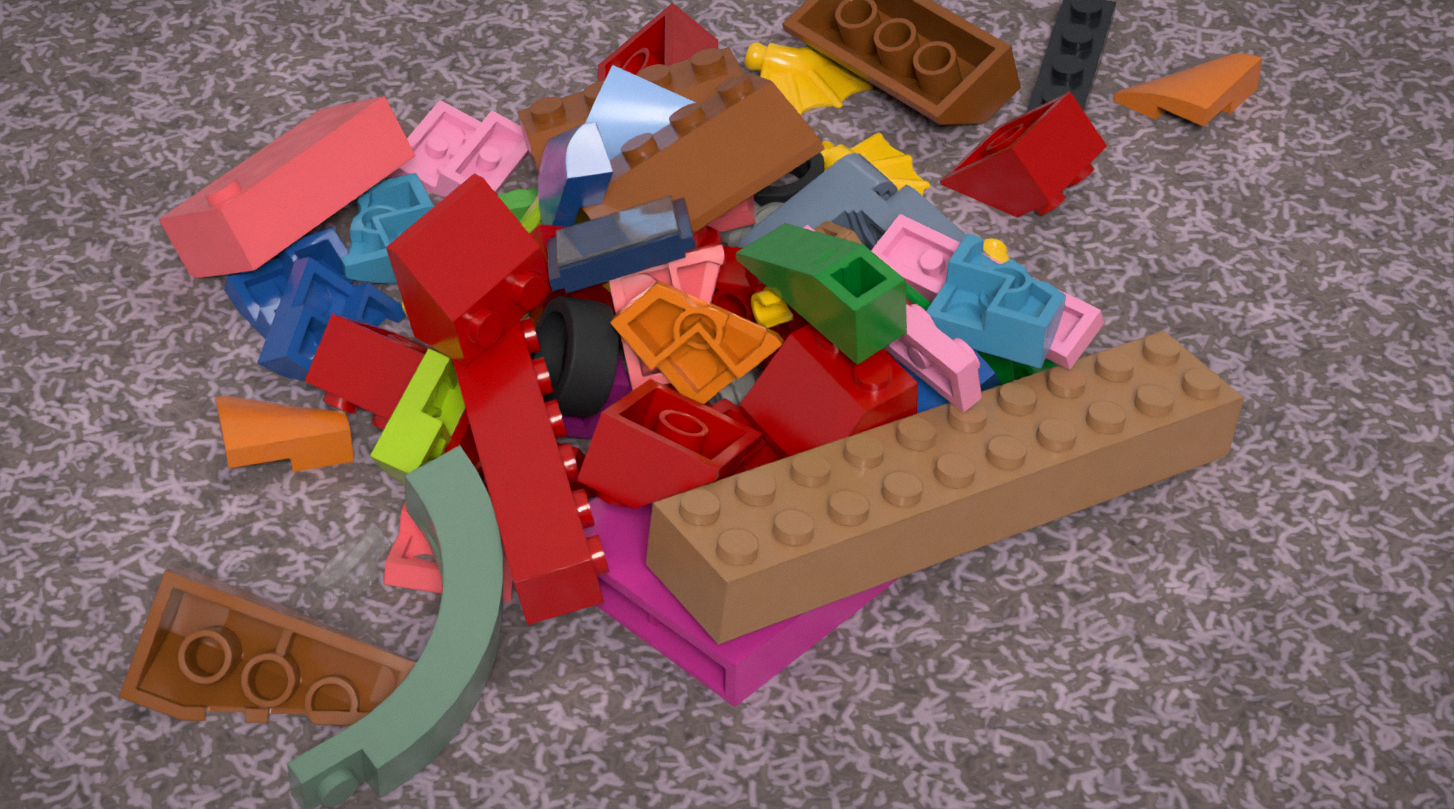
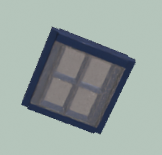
M670 195L557 230L556 237L547 239L548 272L552 291L565 288L567 294L685 258V251L696 248L685 198L673 201Z

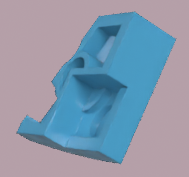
M417 173L380 181L359 196V214L353 218L350 228L351 245L349 254L343 255L342 259L343 272L346 278L373 283H397L386 247L434 207Z
M967 233L948 261L946 282L926 312L934 321L935 326L952 340L959 338L977 351L1041 369L1057 333L1065 308L1066 294L1048 282L1034 279L1028 274L1027 268L1013 259L1003 264L996 263L982 254L984 240Z

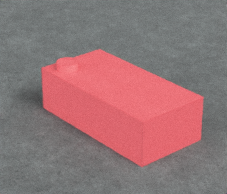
M385 96L322 108L159 218V221L186 270L195 278L254 271L416 155Z

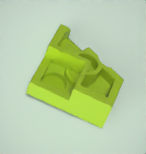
M428 348L370 454V457L381 469L403 485H405L404 476L444 454L465 409L455 368L450 357Z

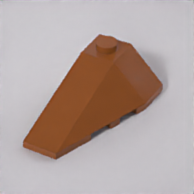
M178 567L164 571L119 698L182 721H206L207 712L245 713V723H268L271 713L307 715L314 725L351 726L386 700L405 680L417 661L241 588L187 568Z

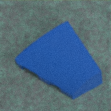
M311 257L295 260L257 364L284 377L305 381L332 313L379 326L385 319L396 323L400 322L405 317L402 304L368 282L355 286L351 285Z

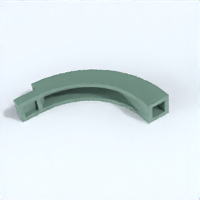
M460 445L404 476L406 511L425 537L436 560L442 581L443 591L440 609L432 635L413 669L386 700L350 727L287 763L291 796L302 809H314L321 804L325 807L336 806L347 800L356 791L359 784L364 781L379 799L409 781L429 765L456 736L475 708L490 677L499 647L503 622V551L500 531L490 496L476 468Z

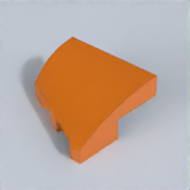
M1235 53L1225 55L1172 75L1119 90L1114 94V102L1155 120L1167 110L1204 127L1221 111L1231 114L1258 89L1262 58L1249 54Z
M657 281L621 308L610 322L650 370L657 366L679 393L701 404H705L736 378H742L784 343V340L777 332L662 281Z
M232 396L215 397L228 469L289 458L293 472L354 462L351 430L344 411L290 406Z

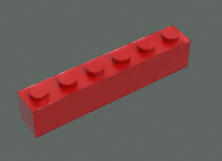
M531 316L521 318L494 345L488 347L467 367L452 359L513 581L527 625L604 603L597 576L610 573L599 534L587 538L584 534L583 529L595 526L585 489L581 488L571 491L569 483L577 481L579 471L571 444L567 443L558 446L556 439L567 436L557 399L545 403L543 400V396L552 394L554 391L544 357L531 360L530 354L541 351Z

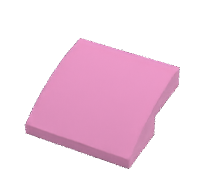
M439 100L407 138L416 156L385 178L391 179L417 173L427 192L446 197L475 173L483 177L497 194L529 153L520 125L494 111H491L480 122Z

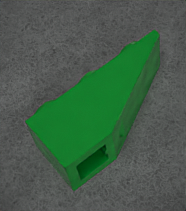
M784 223L736 252V260L857 365L907 333L906 279L864 244Z

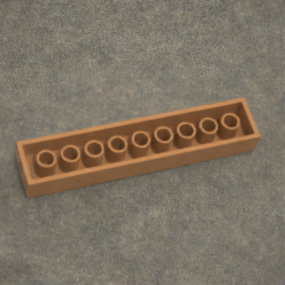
M1163 330L1080 358L1071 370L1057 366L982 391V399L964 413L952 403H947L653 502L646 565L719 645L1213 462L1230 452L1244 397Z

